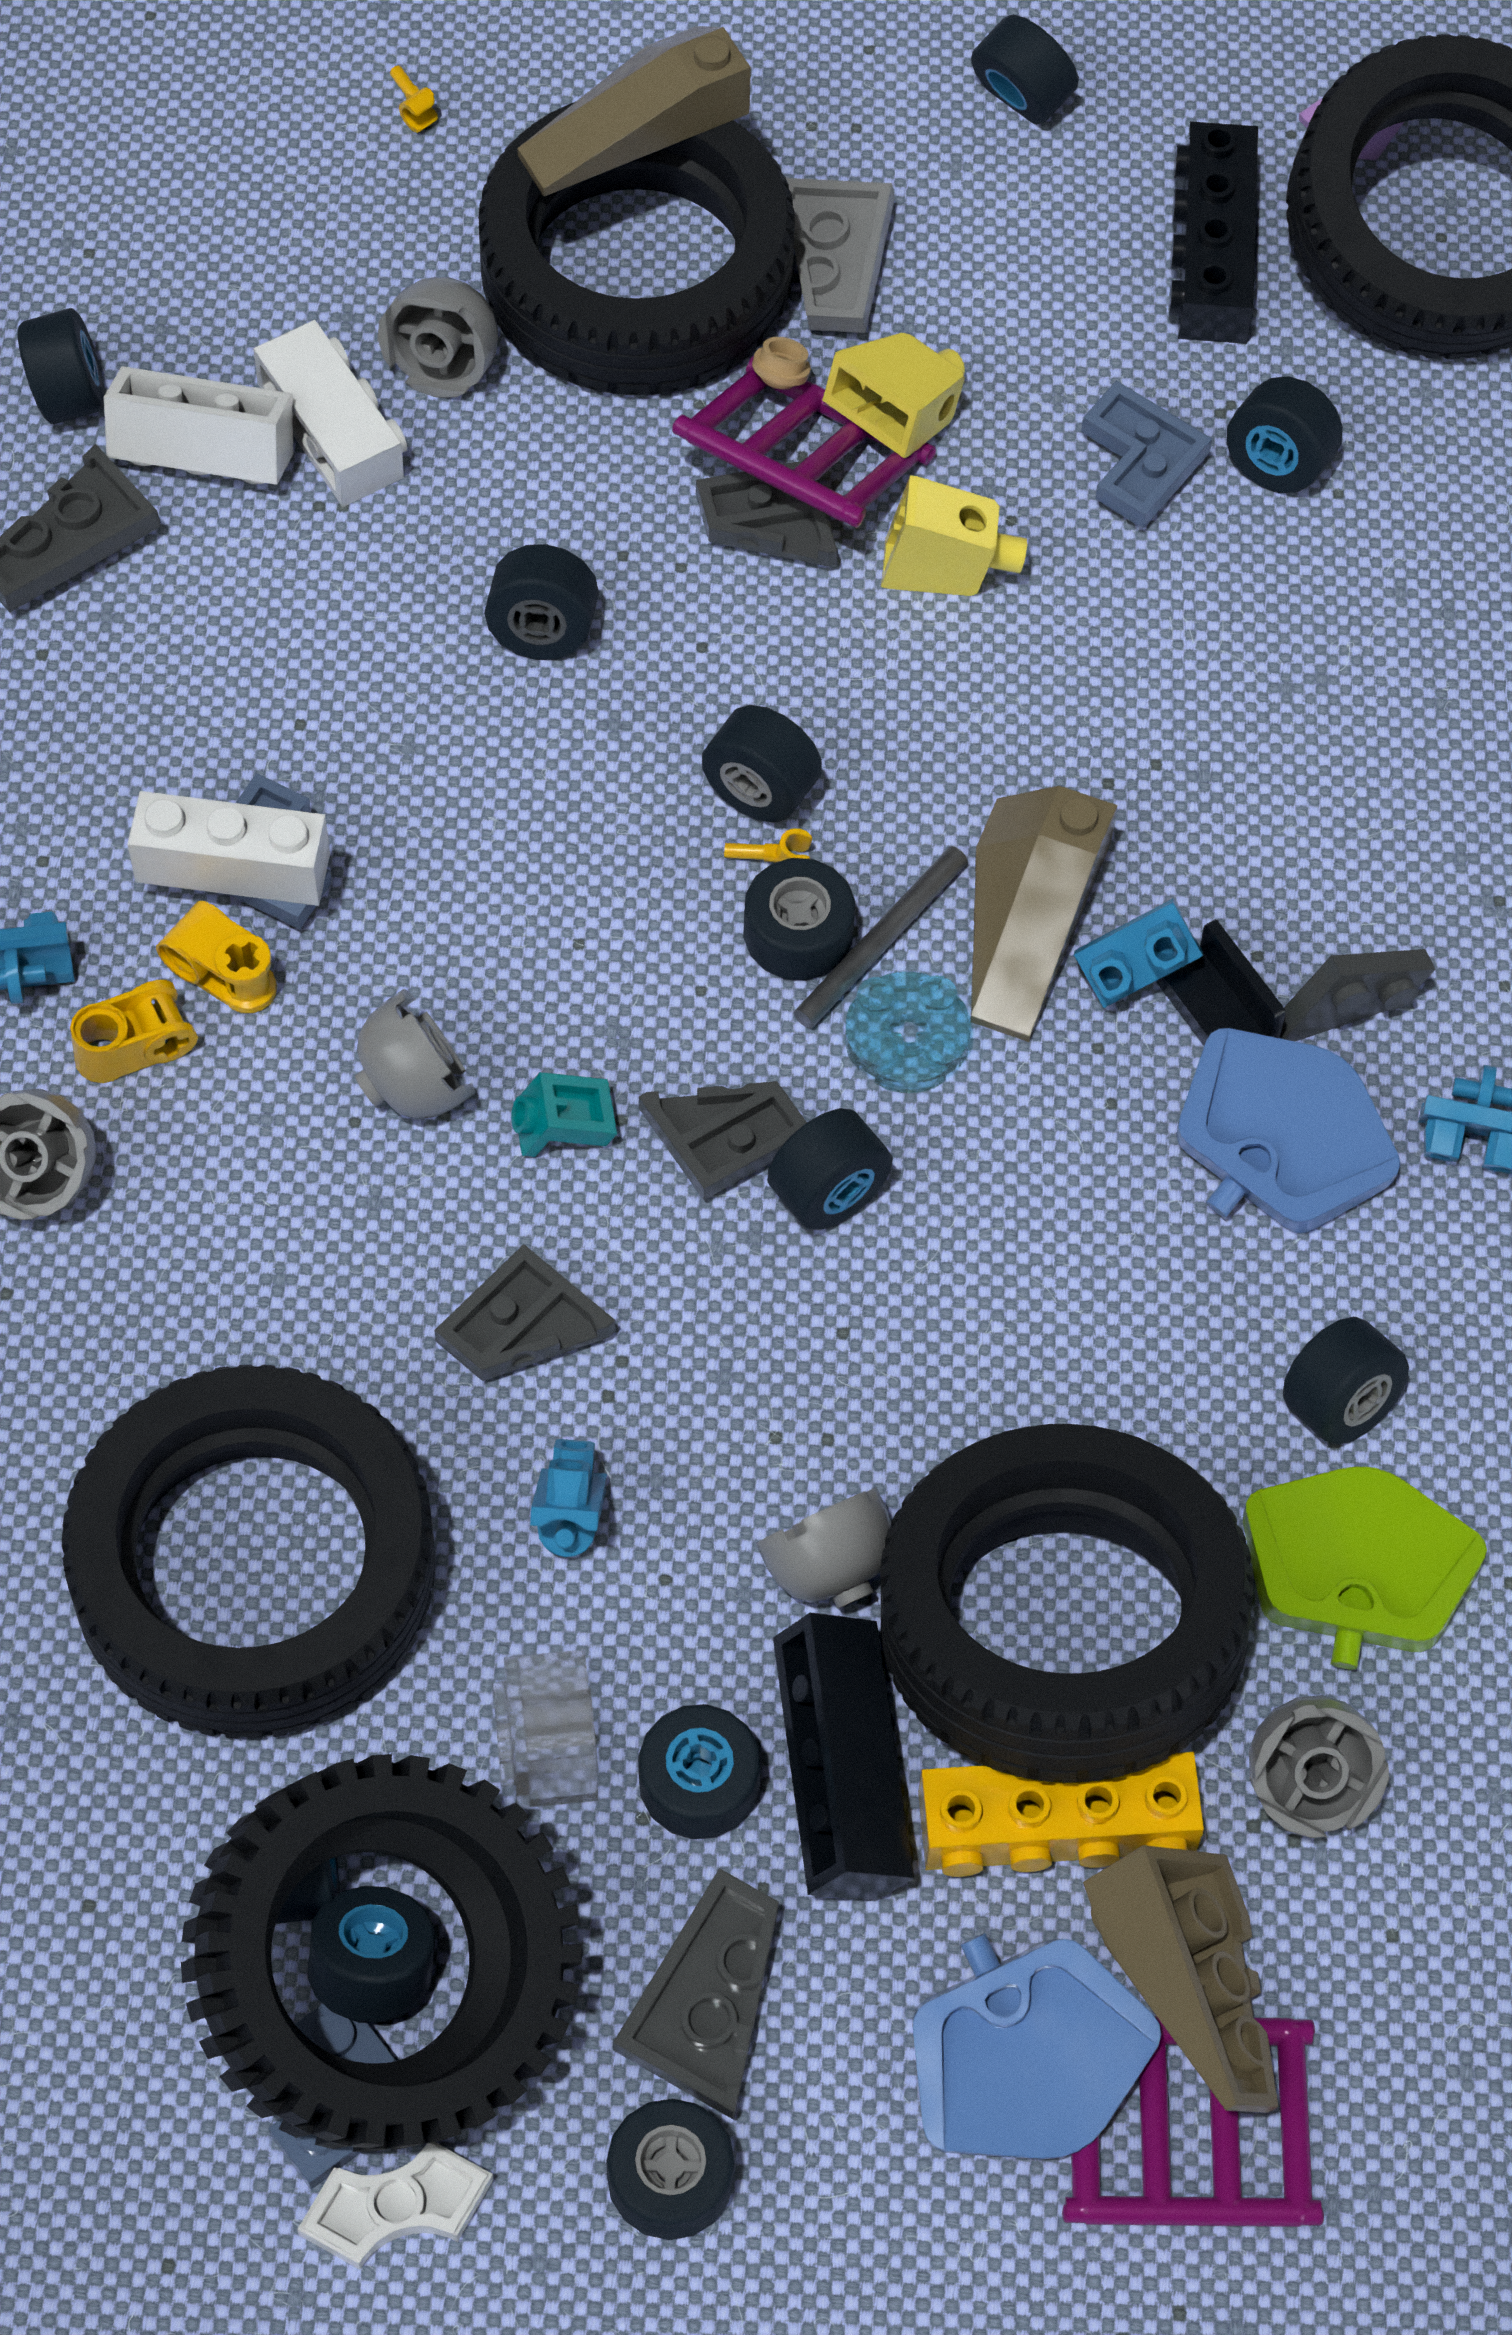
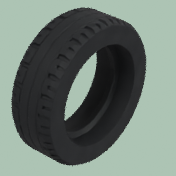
M1439 34L1436 37L1427 35L1420 36L1418 39L1402 40L1396 45L1390 44L1381 48L1380 52L1371 53L1359 63H1355L1348 69L1346 75H1341L1334 82L1333 86L1323 96L1320 105L1317 106L1298 148L1288 180L1286 195L1288 209L1286 216L1290 240L1295 244L1293 251L1296 259L1300 262L1302 272L1305 277L1310 279L1311 287L1316 294L1322 297L1325 305L1337 313L1336 316L1344 323L1351 324L1352 329L1360 334L1367 335L1370 340L1378 344L1383 343L1387 348L1396 351L1402 350L1409 355H1423L1426 358L1438 359L1439 356H1443L1446 359L1478 357L1480 352L1486 355L1496 353L1500 349L1512 347V269L1486 277L1454 278L1433 274L1405 262L1386 248L1365 223L1353 195L1352 181L1356 162L1368 141L1382 129L1409 120L1436 118L1465 123L1490 134L1512 151V48L1488 39L1473 38L1466 35L1452 36L1449 34Z
M574 103L547 114L520 133L505 148V152L496 160L495 167L491 169L487 177V183L482 191L478 219L481 277L486 301L492 308L496 323L501 327L503 334L529 360L559 378L589 389L612 394L655 395L691 388L716 378L743 362L745 358L756 351L758 346L764 343L769 337V333L778 324V318L783 314L790 295L793 275L795 212L789 184L786 177L781 173L779 164L772 158L769 150L752 133L732 120L547 196H543L519 159L517 148ZM641 189L673 194L692 201L709 211L725 225L734 237L735 252L717 272L691 288L659 297L623 298L589 290L567 279L545 260L539 252L538 243L540 236L551 222L573 205L608 192Z
M252 1364L239 1365L234 1368L226 1366L215 1368L211 1372L201 1371L194 1373L189 1378H180L169 1383L168 1387H160L150 1393L148 1398L139 1400L132 1405L126 1414H121L113 1422V1427L99 1437L96 1441V1446L89 1451L84 1459L85 1466L78 1470L73 1488L70 1490L67 1500L69 1509L64 1513L62 1549L64 1556L62 1559L67 1585L79 1625L98 1664L104 1666L105 1673L111 1681L129 1698H137L139 1706L148 1712L151 1711L157 1717L167 1722L177 1721L179 1727L190 1731L196 1730L200 1731L201 1734L210 1736L225 1734L226 1738L239 1739L240 1737L258 1739L267 1734H271L274 1737L287 1735L288 1732H300L309 1729L310 1725L314 1723L323 1724L332 1720L333 1716L339 1713L343 1714L352 1709L354 1702L365 1700L373 1693L374 1689L381 1686L389 1678V1671L397 1669L405 1659L407 1652L411 1650L416 1641L415 1632L422 1629L432 1599L430 1590L434 1586L435 1580L433 1524L423 1475L419 1474L418 1463L414 1455L409 1450L403 1437L395 1434V1427L391 1422L384 1418L373 1405L363 1403L361 1396L351 1390L344 1389L342 1385L332 1380H321L319 1375L310 1372L302 1373L299 1369L289 1367L276 1368L275 1365L254 1367ZM249 1457H270L295 1461L326 1474L344 1487L352 1498L360 1514L365 1534V1555L360 1578L355 1589L334 1613L318 1625L293 1638L269 1645L242 1648L217 1646L191 1639L168 1627L156 1615L140 1587L136 1568V1548L141 1526L157 1503L172 1488L184 1479L212 1465Z
M1045 1424L1009 1430L985 1438L952 1454L945 1461L930 1470L929 1474L922 1478L913 1487V1491L903 1500L902 1508L896 1512L891 1522V1527L888 1529L880 1568L882 1648L888 1671L893 1675V1683L897 1691L902 1694L903 1701L909 1709L916 1713V1718L924 1726L930 1728L932 1734L949 1744L952 1749L960 1754L966 1755L969 1759L994 1770L1032 1780L1062 1783L1100 1781L1144 1770L1148 1766L1158 1764L1168 1759V1756L1180 1752L1189 1745V1742L1200 1737L1204 1733L1205 1728L1212 1725L1219 1717L1220 1711L1225 1709L1231 1699V1692L1236 1690L1245 1664L1253 1597V1568L1250 1565L1251 1555L1249 1547L1246 1545L1243 1530L1237 1525V1518L1233 1511L1227 1507V1502L1220 1493L1212 1488V1484L1175 1455L1139 1437L1098 1426ZM1044 1532L1085 1533L1124 1545L1154 1564L1177 1590L1181 1598V1616L1176 1629L1163 1642L1131 1662L1096 1672H1046L1008 1661L974 1640L959 1625L951 1613L949 1602L950 1589L955 1578L967 1565L989 1549L1006 1541Z

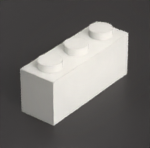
M313 320L253 348L259 387L293 393V436L342 507L404 478L402 453L407 451V443L403 432L394 419L386 421L379 412L378 401L372 387L365 378L356 379L349 369L348 356L336 337L328 339L316 320Z
M121 366L104 395L106 455L108 458L126 460L138 466L157 465L182 469L194 475L213 474L237 478L250 484L268 483L277 485L294 454L293 393Z
M145 791L139 792L127 844L135 882L315 906L320 904L330 857L325 814Z

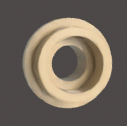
M786 337L766 339L763 347L755 352L752 361V367L761 377L762 381L776 389H790L793 386L804 384L808 380L811 370L807 349L799 342Z

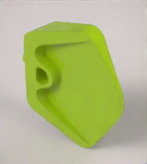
M1356 1466L1341 1468L1259 1489L1249 1496L1243 1511V1527L1251 1555V1565L1259 1604L1264 1616L1272 1623L1280 1626L1334 1636L1335 1640L1330 1664L1342 1669H1357L1361 1642L1409 1652H1424L1431 1649L1438 1642L1477 1576L1487 1552L1485 1541L1478 1532L1403 1479L1373 1467Z

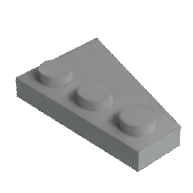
M786 178L793 198L795 212L794 250L809 330L866 333L895 199L892 183Z

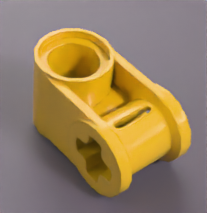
M200 900L196 902L156 945L159 957L174 974L189 983L196 984L228 1005L232 1010L240 1013L262 1011L272 1003L276 996L277 983L273 972L270 970L272 957L268 944L261 937L252 934L230 920L221 910L206 901Z
M168 980L146 982L132 991L98 1003L88 1004L78 1010L72 1018L70 1030L75 1066L84 1078L97 1083L112 1082L122 1076L149 1066L174 1061L192 1050L197 1044L198 1035L193 1025L184 1022L175 1002L177 1001L178 993L173 983ZM105 1039L112 1041V1043L101 1047L90 1045L95 1040Z

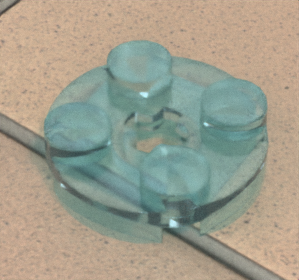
M895 972L881 977L868 978L859 986L857 996L847 1012L845 1024L846 1050L856 1068L859 1070V1066H861L866 1073L875 1077L874 1083L882 1088L899 1093L928 1091L945 1082L946 1075L955 1070L958 1064L960 1067L965 1060L971 1034L970 1016L965 1003L957 995L956 986L944 976H930L918 972ZM901 1022H912L920 1026L923 1031L917 1032L915 1042L909 1043L903 1042L901 1033L891 1032V1029L899 1026Z

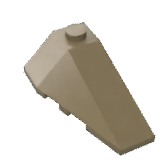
M695 26L645 46L518 147V157L543 196H547L749 114L751 67L724 27Z
M1054 786L996 799L976 846L975 853L976 873L970 1022L1027 1042L1030 1041L1110 847L1117 811L1116 804L1062 786Z
M1142 1845L1085 1880L1083 1884L1091 1904L1092 1921L1102 1935L1105 1946L1226 2111L1269 2113L1279 2107L1268 2035L1260 2023L1254 2019L1251 1998L1261 1993L1258 1972L1246 1968L1242 1943L1252 1938L1250 1918L1227 1855Z

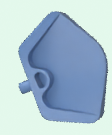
M1232 1028L1218 1029L1209 1035L1178 1122L1176 1137L1179 1145L1187 1154L1223 1180L1206 1201L1207 1205L1215 1212L1226 1218L1244 1196L1286 1229L1294 1233H1307L1385 1190L1394 1182L1400 1168V1158L1363 1081L1355 1069L1342 1057L1318 1046Z
M986 1933L962 1943V1950L974 1976L925 1999L918 2005L913 2014L912 2027L921 2116L926 2140L934 2149L944 2153L1054 2159L1079 2152L1092 2143L1105 2129L1156 2052L1161 2038L1159 2022L1095 1957L1074 1940L1052 1939L1044 1941L999 1963Z

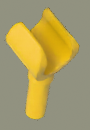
M394 66L390 71V75L406 96V100L399 105L400 115L412 131L416 133L421 132L438 120V114L432 108L435 103L434 93L427 87L420 90L414 85L401 66Z
M793 828L787 830L781 836L779 844L725 843L724 857L757 859L774 863L790 858L810 859L807 855H796L789 850L797 852L808 850L812 842V836L805 830Z

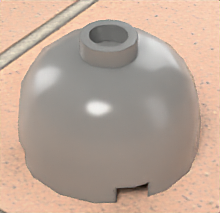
M432 277L422 279L407 286L397 295L379 320L377 339L386 363L390 368L396 363L401 371L409 376L405 383L411 388L436 398L458 397L466 393L469 387L477 384L492 364L497 350L498 328L493 310L482 294L465 282L450 277Z
M403 989L383 1002L368 1016L359 1033L357 1053L363 1070L357 1073L355 1078L364 1094L376 1107L386 1101L397 1113L415 1119L436 1117L455 1108L473 1096L475 1089L472 1083L459 1085L453 1074L460 1075L466 1071L462 1062L427 1011L416 1018L406 1007L416 998L410 992Z
M43 1089L10 1091L0 1097V1214L19 1220L51 1215L72 1203L91 1179L97 1157L94 1132L83 1112L63 1095Z
M877 1487L802 1519L801 1522L792 1526L790 1530L784 1532L781 1529L757 1542L756 1546L768 1571L778 1586L793 1598L807 1602H816L832 1597L837 1609L874 1592L869 1580L880 1573L882 1551L885 1548V1538L888 1529L891 1527V1520Z
M1323 1695L1297 1697L1273 1709L1257 1727L1249 1748L1250 1781L1267 1815L1285 1830L1310 1838L1327 1837L1324 1833L1326 1831H1335L1345 1825L1350 1830L1362 1824L1380 1804L1389 1780V1768L1385 1760V1749L1372 1723L1346 1702Z

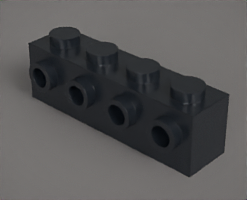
M1190 121L1187 145L1176 144L1173 178L1184 179L1183 189L1174 190L1172 224H1182V235L1173 234L1170 269L1180 270V280H1171L1168 314L1179 315L1178 339L1247 344L1254 303L1258 126Z
M810 1612L773 1637L807 1893L814 1896L876 1901L914 1879L913 1848L908 1837L903 1803L904 1786L899 1776L894 1742V1719L889 1708L884 1674L885 1657L880 1647L877 1621Z

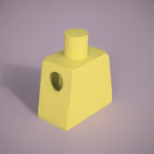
M899 333L835 352L822 401L898 455L906 458L951 422L965 380L964 363L960 355L952 349H944L936 353L910 334Z
M910 475L885 538L881 587L964 596L975 595L979 592L988 568L1021 573L1026 557L1027 538L997 533L1000 506L994 499Z

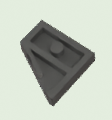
M802 461L787 463L783 465L793 470ZM744 471L696 480L695 494L709 542L824 566L837 565V548L827 514Z
M1425 949L1331 955L1284 1007L1286 1015L1280 1039L1296 1042L1409 1004L1418 995L1417 989L1436 970Z
M777 1081L749 1083L738 1089H729L724 1086L697 1088V1095L659 1098V1091L646 1092L639 1096V1110L703 1200L770 1164L777 1151L787 1139L807 1123Z
M523 1244L449 1315L434 1332L435 1341L479 1379L484 1381L606 1339L615 1332V1319Z

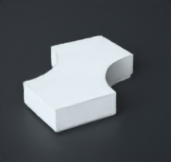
M436 2142L427 2143L411 2162L388 2173L359 2175L340 2168H334L297 2229L298 2234L359 2270L380 2247L402 2236L428 2233L448 2237L458 2242L491 2186L493 2174Z

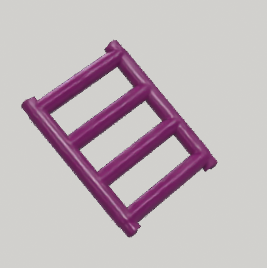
M753 357L746 367V374L692 418L681 414L672 426L673 434L685 439L688 443L855 528H858L863 522L867 511L866 508L917 462L927 466L936 455V447L927 442L906 458L893 452L844 496L823 486L816 481L866 437L882 445L884 444L822 401L825 392L824 388L808 380L804 384L793 386L790 389H776L765 384L752 367ZM767 386L794 399L743 443L715 430ZM816 412L844 425L793 470L765 456Z
M1155 2016L1160 2024V2042L1156 2052L1139 2076L1143 2196H1101L1098 2135L1085 2148L1071 2154L1072 2197H1065V2204L1062 2209L1063 2221L1065 2223H1084L1087 2225L1321 2226L1324 2221L1321 2200L1312 2198L1305 2045H1312L1315 2033L1313 2020L1254 2017L1267 2032L1269 2046H1277L1284 2198L1242 2197L1238 2111H1226L1210 2088L1213 2197L1171 2196L1166 2045H1177V2043L1158 2017Z

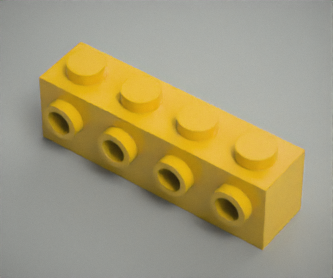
M1194 1752L1172 1754L1168 1756V1759L1158 1764L1121 1777L1077 1783L1032 1780L1003 1773L985 1765L921 1770L918 1797L925 1870L942 1869V1873L947 1876H970L980 1873L983 1870V1866L1011 1865V1869L1017 1872H1036L1049 1868L1052 1862L1079 1860V1864L1083 1867H1107L1120 1860V1857L1128 1855L1142 1845L1197 1851L1204 1831Z

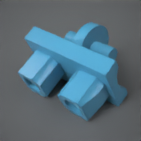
M1172 898L1074 950V956L1100 1003L1105 1008L1203 956V951L1188 928L1175 900Z
M54 912L32 913L24 920V927L0 929V990L8 989L11 1004L24 1003V987L75 982L66 922L59 923Z
M1483 1065L1478 1082L1455 1077L1451 1095L1472 1099L1474 1104L1431 1095L1426 1096L1425 1103L1421 1105L1418 1120L1419 1123L1425 1124V1157L1457 1162L1460 1156L1464 1132L1488 1137L1482 1164L1483 1168L1512 1174V1112L1490 1108V1104L1512 1108V1089L1495 1085L1497 1067Z
M556 1439L553 1460H550L548 1469L541 1468L531 1506L530 1526H538L539 1539L547 1550L558 1556L572 1557L585 1552L593 1543L595 1532L598 1529L606 1493L607 1474L593 1473L595 1443L591 1441Z

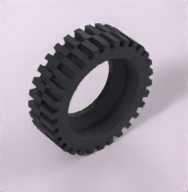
M392 1754L372 1755L358 1763H354V1759L333 1764L319 1772L316 1771L269 1795L255 1805L256 1810L240 1818L226 1832L231 1839L227 1843L214 1848L204 1866L212 1870L209 1878L195 1883L189 1903L200 1906L197 1917L184 1922L181 1941L195 1943V1955L193 1958L181 1962L182 1983L197 1981L199 1998L186 2003L191 2022L205 2018L212 2034L199 2041L207 2059L222 2055L230 2066L219 2077L231 2092L247 2088L254 2095L247 2104V2107L260 2118L274 2115L279 2116L283 2119L279 2130L295 2138L314 2135L317 2136L315 2145L330 2149L353 2146V2152H375L385 2149L396 2150L462 2134V2129L480 2126L497 2116L493 2110L494 2108L513 2104L527 2091L520 2082L523 2079L540 2076L551 2061V2058L541 2052L542 2048L546 2045L561 2042L569 2023L555 2016L557 2009L576 2004L579 1984L563 1981L564 1969L582 1964V1944L563 1943L562 1930L580 1924L576 1904L558 1909L553 1893L555 1890L570 1885L565 1870L562 1866L545 1873L538 1858L554 1848L543 1832L525 1838L520 1833L518 1828L530 1816L517 1803L498 1809L492 1803L500 1792L499 1788L485 1779L470 1786L462 1784L467 1770L450 1763L432 1771L428 1770L430 1758L410 1755L393 1763ZM375 1852L388 1854L406 1860L424 1870L440 1884L453 1901L462 1919L468 1940V1980L463 1998L454 2017L442 2033L425 2048L411 2056L394 2062H355L340 2058L316 2045L301 2032L287 2014L276 1990L271 1963L273 1933L277 1918L289 1894L317 1866L337 1856L350 1853Z

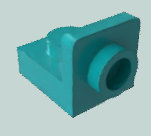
M539 1072L522 1094L515 1099L512 1107L511 1123L513 1130L519 1135L522 1156L536 1157L549 1141L607 1146L617 1135L608 1079Z

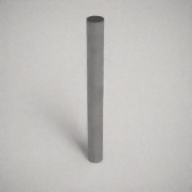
M949 846L794 1011L795 1018L803 1026L812 1029L967 864L968 861L965 854L957 847Z

